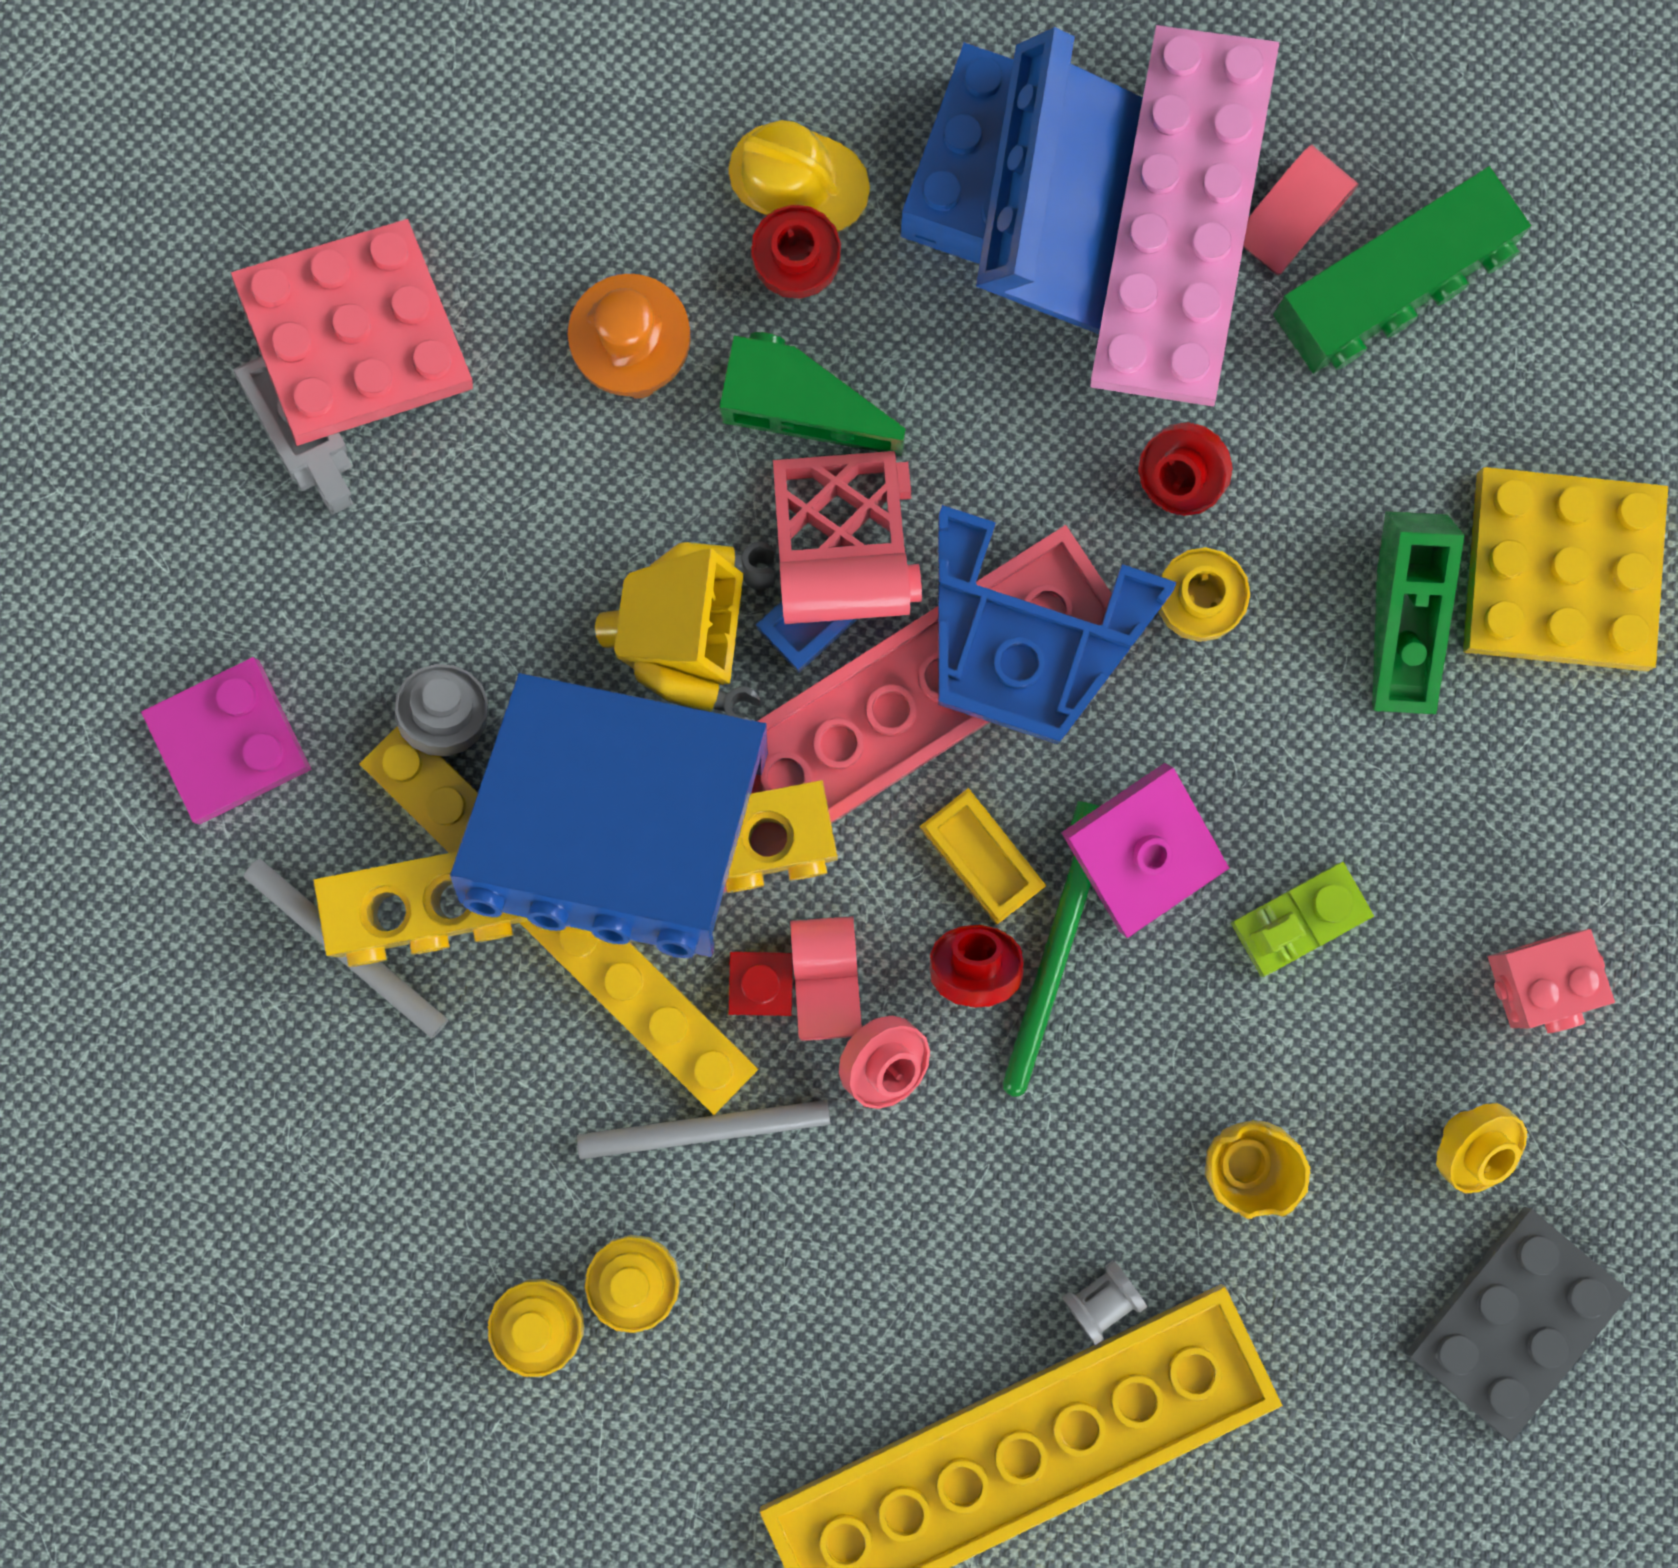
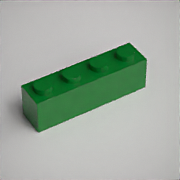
M1488 166L1284 295L1273 316L1313 374L1332 363L1336 370H1339L1360 357L1368 349L1364 342L1382 331L1387 338H1390L1409 326L1419 317L1415 309L1429 300L1433 299L1437 306H1440L1458 295L1469 285L1466 277L1481 267H1484L1486 272L1490 274L1511 261L1520 253L1516 244L1529 230L1531 224L1492 168Z

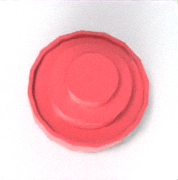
M891 1015L874 1019L862 1026L853 1035L840 1057L839 1076L843 1087L865 1107L880 1109L897 1104L914 1091L921 1083L928 1069L930 1049L927 1039L905 1018Z

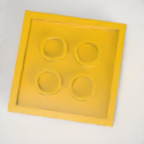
M1483 467L1479 470L1476 476L1463 653L1637 671H1649L1656 668L1668 486Z

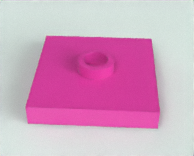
M1163 763L1061 832L1118 931L1126 938H1129L1230 869L1174 767Z

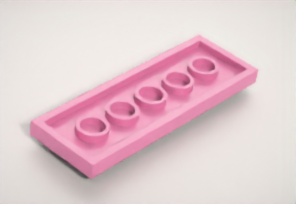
M1156 25L1091 376V388L1214 407L1280 42Z

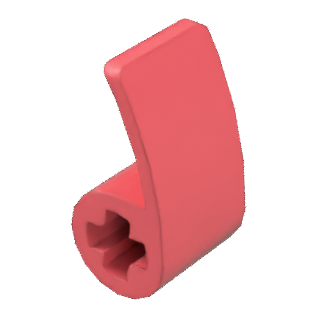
M1311 144L1295 160L1249 216L1243 247L1274 274L1281 275L1320 227L1326 225L1339 211L1359 184Z
M853 916L790 921L799 1039L809 1041L853 1037L862 1027Z

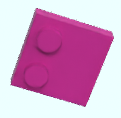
M254 657L141 711L193 823L200 825L312 770L261 662Z

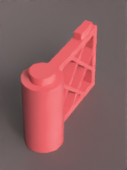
M895 451L773 460L784 624L910 615V603L922 602L920 566L919 564L907 565L900 500L911 499L908 462L896 463ZM884 473L885 484L870 499H867L848 485L859 474ZM813 478L825 487L806 504L787 491V480ZM836 495L858 509L841 527L819 513ZM886 501L888 512L880 508ZM789 509L796 514L791 520H789ZM871 518L890 532L891 543L864 545L852 535ZM807 523H810L829 537L817 549L792 550L791 539Z

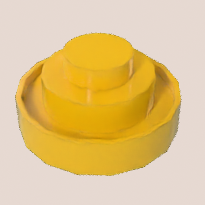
M1207 547L1187 550L1172 559L1160 576L1175 581L1176 585L1174 591L1158 613L1167 627L1182 638L1198 642L1218 639L1232 631L1247 612L1250 599L1248 577L1239 563L1223 551Z
M1499 1103L1483 1104L1472 1110L1460 1112L1447 1122L1443 1130V1138L1437 1151L1436 1166L1441 1175L1459 1191L1477 1193L1505 1180L1517 1167L1526 1147L1527 1130L1525 1125L1513 1112Z
M628 1235L612 1240L596 1253L587 1268L584 1288L588 1305L599 1321L616 1331L637 1333L652 1329L668 1316L678 1299L681 1279L676 1260L665 1246L650 1237Z
M528 1279L512 1286L496 1301L488 1319V1341L495 1357L509 1371L524 1377H544L562 1369L576 1354L584 1335V1316L577 1299L563 1285L548 1279Z

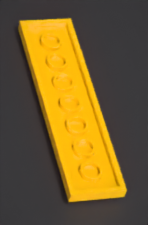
M1220 1284L762 1505L759 1512L785 1568H951L1283 1405L1226 1287Z

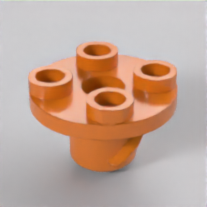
M619 274L597 282L580 297L570 316L568 342L578 369L593 385L611 394L645 398L665 386L681 370L690 349L691 328L683 304L669 287L649 276Z

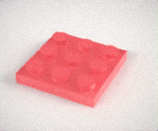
M408 219L231 272L233 283L296 446L473 389L472 377Z

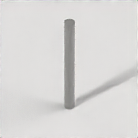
M256 860L246 870L243 878L325 947L318 907L263 860ZM337 957L348 967L347 957ZM382 962L348 967L431 1039L447 1024L448 1019Z
M828 1100L577 1134L578 1154L580 1160L831 1125Z

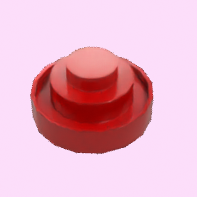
M789 205L775 209L760 221L753 234L751 257L757 277L768 290L782 297L802 299L818 294L831 284L840 267L841 242L836 227L825 214L810 206Z
M1190 422L1170 424L1156 433L1142 451L1138 468L1142 488L1151 501L1166 512L1181 516L1201 514L1214 506L1230 485L1233 470L1229 450L1221 438L1207 427Z
M968 925L955 928L943 934L934 943L930 953L931 982L941 996L955 1004L972 1008L996 1005L1008 1000L1019 989L1023 978L1024 961L1022 950L1013 937L998 928L984 925Z

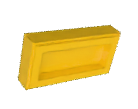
M969 788L919 827L995 925H998L1046 887V884Z

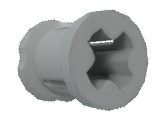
M1114 1260L1105 1265L1106 1273L1078 1294L1075 1295L1068 1292L1061 1297L1095 1345L1103 1340L1102 1332L1130 1311L1135 1310L1140 1313L1147 1308L1141 1295Z

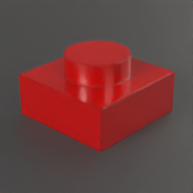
M730 952L728 1015L792 1016V953Z

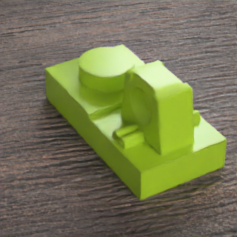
M1342 861L1230 923L1260 977H1266L1373 918L1374 914L1345 863Z

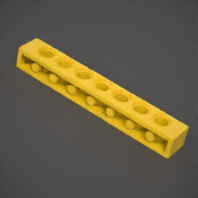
M823 780L750 795L726 882L727 893L765 886L763 875L788 870L790 881L827 874L826 863L837 861L838 857ZM773 822L779 824L787 832L785 847L774 856H762L752 849V833L763 823ZM458 851L313 879L326 956L347 957L348 967L387 960L385 949L410 944L412 955L450 948L449 936L473 932L475 942L509 937L513 935L511 924L529 920L526 917L503 912L499 917H486L476 914L469 909H466L459 917L448 918L441 910L440 898L443 891L453 884L450 874ZM397 895L405 905V918L399 927L387 931L379 923L378 909L386 898Z

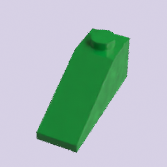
M753 332L750 333L749 338L734 335L720 402L723 424L875 452L895 451V455L902 456L906 428L798 348L785 345L786 341L782 337L770 333Z
M1385 511L1376 583L1372 708L1374 711L1420 714L1437 713L1465 536L1448 514Z

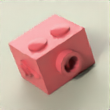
M1591 929L1569 931L1487 956L1496 981L1494 983L1495 992L1498 998L1502 1000L1511 1028H1533L1545 1024L1547 1033H1555L1585 1024L1583 1012L1615 1003L1604 970V960L1598 952Z

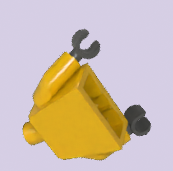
M760 541L748 545L743 554L735 553L732 546L692 542L678 543L650 564L649 567L630 572L623 582L620 610L601 612L597 616L595 621L596 638L602 647L607 649L614 648L616 657L634 669L636 680L664 700L683 707L708 712L716 709L728 716L752 720L748 717L735 715L732 712V708L741 701L761 706L757 693L753 689L744 686L733 688L729 693L719 691V685L730 684L743 580L749 587L756 590H765L773 586L775 583V571L769 568H755L753 565L758 563L773 564L775 553L767 543Z

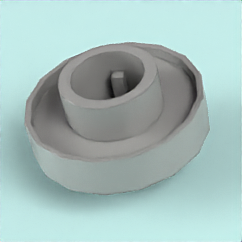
M434 664L420 668L403 681L396 694L395 720L401 736L413 748L428 755L450 756L463 752L479 740L487 726L488 699L483 686L470 672L457 666Z

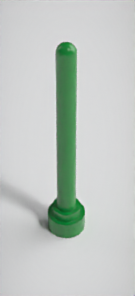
M1077 801L1070 825L1072 826L1100 806ZM1075 855L1071 862L1003 1079V1089L1012 1097L1023 1095L1028 1088L1091 886Z

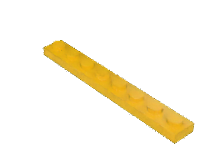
M397 726L359 765L448 853L456 852L460 848L478 791L442 756L428 755L413 748L401 736ZM530 921L520 922L713 1115L759 1070L630 941L622 945L612 944L598 939L591 931L568 926L561 931L538 930L537 926Z

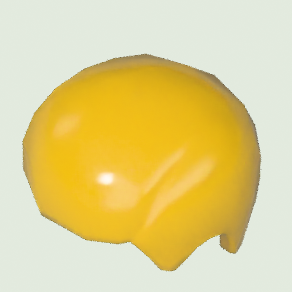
M1256 1120L1236 1123L1223 1129L1220 1135L1215 1136L1207 1149L1205 1177L1216 1200L1246 1219L1271 1214L1281 1217L1286 1216L1295 1209L1308 1193L1311 1168L1299 1143L1281 1127L1269 1122Z

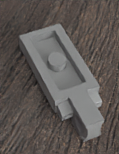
M262 356L234 368L233 371L237 381L292 480H296L301 491L316 486L331 515L354 505L350 498L351 492L340 474L351 469L352 466L347 457L346 445L339 432L296 446Z

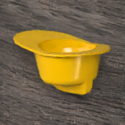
M779 120L757 126L740 139L731 153L728 168L731 187L743 204L761 214L769 215L775 209L789 205L810 206L825 214L838 232L856 222L867 206L870 191L867 170L856 153L841 143L815 133L797 122Z

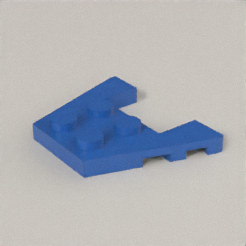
M942 505L938 517V705L1058 745L1172 594L1176 582L1122 564L1118 571L1101 625H1096L978 586L976 581L996 522Z

